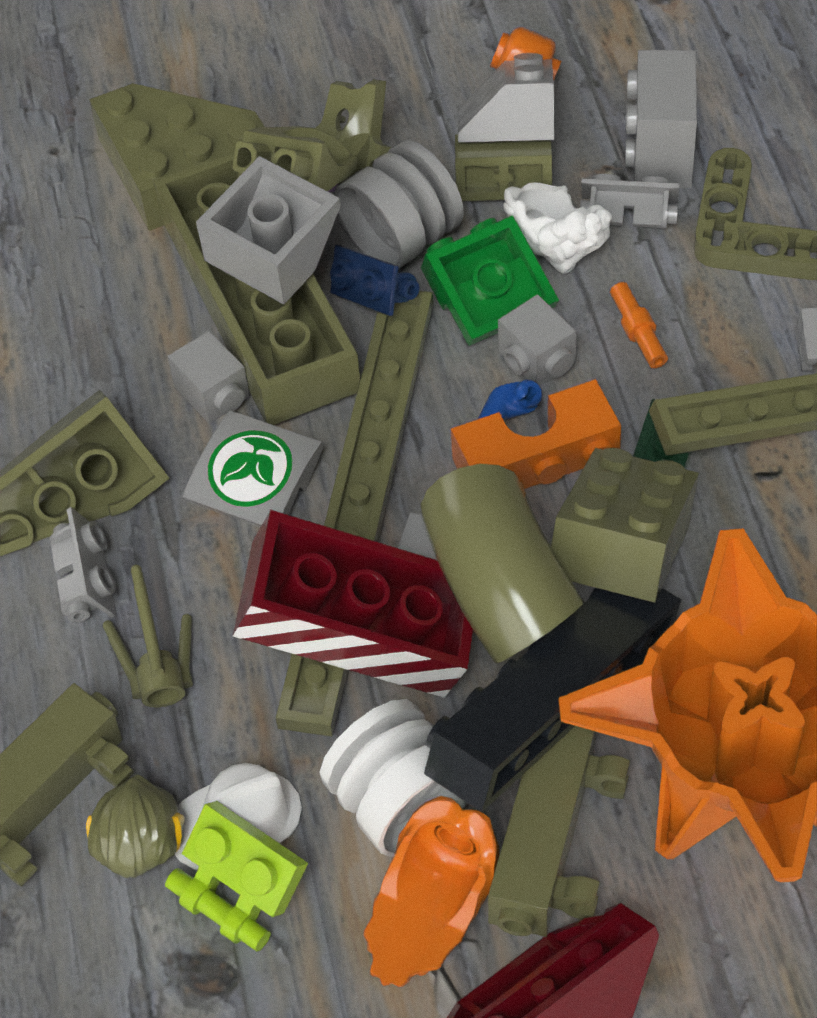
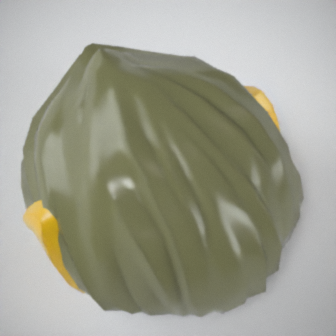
M135 775L106 792L98 801L92 815L88 816L86 831L89 853L102 865L123 878H136L156 866L164 864L168 858L174 856L180 849L182 825L185 822V817L180 814L179 806L173 795L165 789L151 784L142 776Z

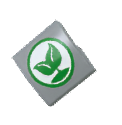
M229 410L203 450L186 485L182 498L189 503L261 527L270 509L289 515L298 491L305 492L324 443Z

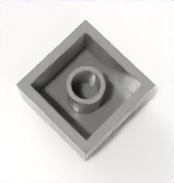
M638 50L637 70H628L627 99H635V104H626L625 133L634 134V139H626L625 168H634V181H641L642 178L648 176H659L668 179L670 183H678L679 188H692L697 127L696 50Z

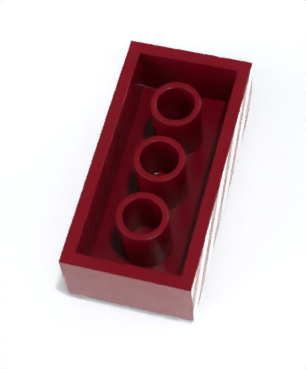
M270 509L252 541L233 637L445 698L468 669L473 628L454 597L437 560Z

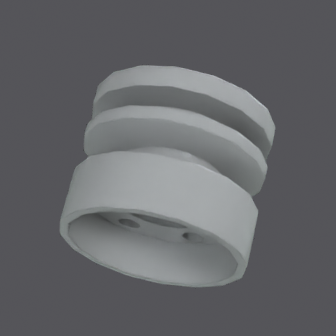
M404 140L389 149L388 153L376 158L372 167L368 166L360 169L337 185L334 195L339 197L341 201L337 214L352 243L361 253L399 266L398 269L421 254L426 244L439 241L443 234L451 232L458 227L464 217L463 201L457 185L446 167L431 151L420 143L410 140Z

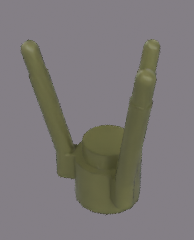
M135 564L131 567V574L147 653L139 659L140 665L137 668L112 621H104L103 629L130 682L132 698L141 699L142 703L148 707H166L180 701L185 696V689L193 685L189 669L192 617L189 614H184L181 618L177 661V659L172 657L171 652L159 649L142 568L140 565Z

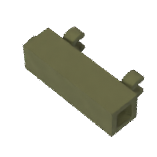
M75 683L68 687L0 754V869L21 887L37 871V867L29 862L32 856L20 843L94 769L114 787L124 783L134 773L133 769L125 764L129 760V756L117 746L123 740L116 721L118 711L101 693L95 691L90 695Z
M575 726L522 775L488 894V923L498 925L500 929L509 934L528 936L532 933L547 937L554 909L562 910L577 919L594 917L600 882L583 876L563 877V872L586 787L592 788L610 798L624 799L629 779L627 773L630 765V760L620 756H594L595 731Z

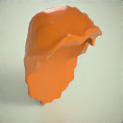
M439 796L425 802L414 811L406 826L399 833L396 851L385 873L380 891L374 899L372 917L364 929V937L368 943L367 950L373 957L370 975L380 978L383 986L394 984L400 988L408 984L415 975L423 976L429 971L440 969L446 957L462 942L468 927L477 916L479 909L489 894L499 859V844L493 831L491 820L484 813L473 809L463 810L452 798Z

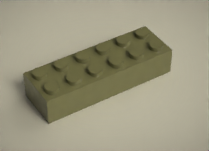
M233 152L162 177L153 182L161 220L227 349L245 367L249 392L264 421L275 425L356 394L360 384L358 354L313 274L285 304H282L204 260L196 221L237 180L238 172L233 170Z

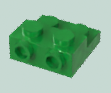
M513 215L499 222L495 218L486 219L470 230L469 235L456 241L452 237L437 241L427 249L420 268L442 310L447 308L450 310L468 346L497 334L498 319L536 295H539L551 308L556 307L559 301Z

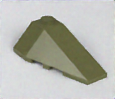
M98 390L60 419L0 470V556L28 547L33 542L50 537L55 526L69 523L67 509L70 507L88 521H95L109 515L112 517L130 510L170 479L101 390Z

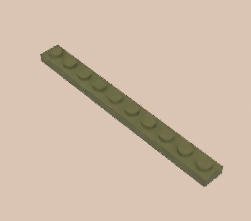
M419 291L417 297L408 302L394 303L393 316L377 312L324 526L376 542L379 540L433 309V292ZM291 654L276 714L277 728L332 737L348 670Z

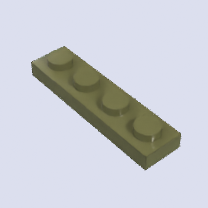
M817 373L656 399L650 407L649 413L666 456L817 430Z

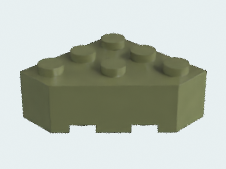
M134 83L89 99L98 139L149 231L164 226L161 220L154 180L235 152L236 143L238 141L243 142L244 131L264 127L255 111Z

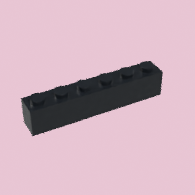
M594 588L589 599L550 633L533 642L528 652L517 661L513 658L508 660L500 669L496 679L485 689L482 687L474 689L457 713L451 718L443 716L436 722L426 740V746L430 748L424 774L480 812H483L575 727L574 725L561 722L559 697L643 664L648 649L674 624L682 599L663 588L655 603Z

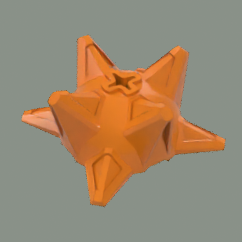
M744 528L720 530L700 603L684 611L675 623L662 634L656 643L648 649L643 664L559 697L560 720L567 724L652 747L654 754L662 765L655 851L664 858L674 859L737 817L773 878L778 882H794L802 878L813 825L817 827V614L806 603L786 597Z

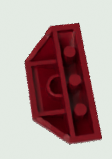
M622 903L607 908L604 915L583 918L547 934V937H543L459 1000L447 1018H632L659 938L657 928Z

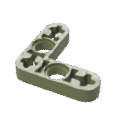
M722 148L714 152L708 161L695 232L694 253L697 260L705 266L712 268L817 280V259L810 257V253H817V231L744 222L751 177V159L747 153L736 148ZM725 169L734 170L732 184L723 183ZM718 201H726L733 204L736 209L728 213H721L712 209L711 205ZM714 230L723 231L721 246L712 245ZM761 243H768L777 247L779 251L776 254L764 256L755 252L753 247ZM788 248L794 249L793 256H787Z

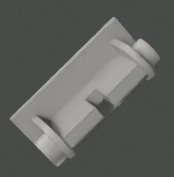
M597 174L592 179L582 178V199L590 200H581L580 208L584 206L588 209L593 205H601L612 215L610 225L623 226L624 209H634L633 227L667 229V224H677L678 205L670 204H678V183H670L668 179L659 176L644 177L641 181H622L619 176L613 174Z
M70 507L67 509L69 523L55 526L53 534L49 538L55 572L63 576L73 571V573L57 580L61 611L68 616L71 622L87 620L90 617V612L97 608L113 618L116 616L112 594L115 593L116 586L110 571L107 569L104 550L107 549L106 536L95 521H88Z

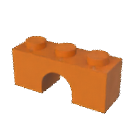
M594 379L548 395L549 430L541 435L522 436L514 433L507 427L500 412L451 428L452 459L457 469L476 464L499 465L513 471L522 482L524 489L538 484H551L561 479L564 475L583 469L595 448L602 450L606 448L620 449L621 424L597 380Z

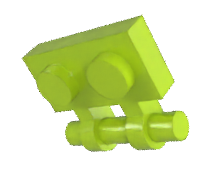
M214 801L204 805L181 853L199 866L194 878L182 869L176 868L168 876L165 887L180 897L179 904L194 915L201 912L221 926L220 933L234 944L242 941L258 952L267 944L271 935L270 931L256 922L260 911H264L272 918L285 912L308 862L220 802ZM220 881L240 895L235 906L215 893Z

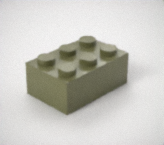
M595 448L555 519L551 549L570 581L655 603L687 533L699 472L686 470L681 464L673 461L661 460L653 462L636 458L629 452L619 448H606L603 450Z

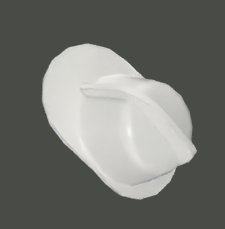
M242 763L228 767L221 771L210 785L194 792L179 804L180 814L184 815L185 822L182 825L180 849L175 853V856L181 863L194 870H198L199 866L181 853L204 805L214 801L220 802L278 843L283 842L291 836L299 825L302 812L299 793L289 780L275 772L268 771L260 765Z

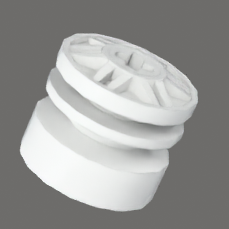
M407 699L389 701L373 708L353 722L333 743L325 755L320 769L321 780L330 793L337 795L339 804L345 810L356 813L358 827L381 854L393 857L396 851L399 833L406 826L413 812L425 802L439 796L452 798L462 809L467 804V802L424 774L430 748L426 746V740L434 725L426 721L424 713L416 704Z

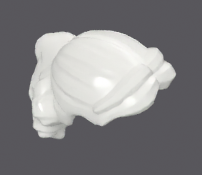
M534 182L528 183L522 188L513 186L506 188L504 192V211L508 217L513 215L533 253L543 256L559 273L566 274L572 271L576 263L583 256L599 249L610 237L611 213L601 205H593L588 209L584 206L576 209L570 194L567 193L568 188L566 185L557 187Z

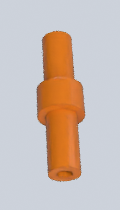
M626 282L615 284L610 289V294L623 316L621 325L629 340L637 342L651 368L663 366L667 362L668 356L655 335L656 324L649 311L639 306Z

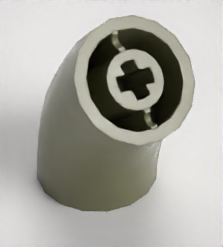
M489 464L461 467L440 477L426 491L421 502V512L429 541L462 612L495 664L512 657L531 645L583 605L584 600L551 549L535 517L523 484L513 471L499 465Z

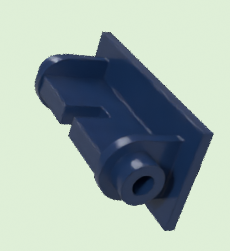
M339 244L335 245L333 264L330 270V293L383 314L393 316L394 303L408 302L416 298L420 287L413 274L398 272L399 266Z

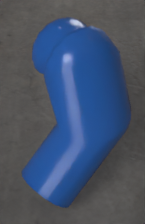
M526 379L521 382L496 387L490 393L478 419L500 412L505 422L507 419L534 411L542 400L543 394L540 385L533 380Z

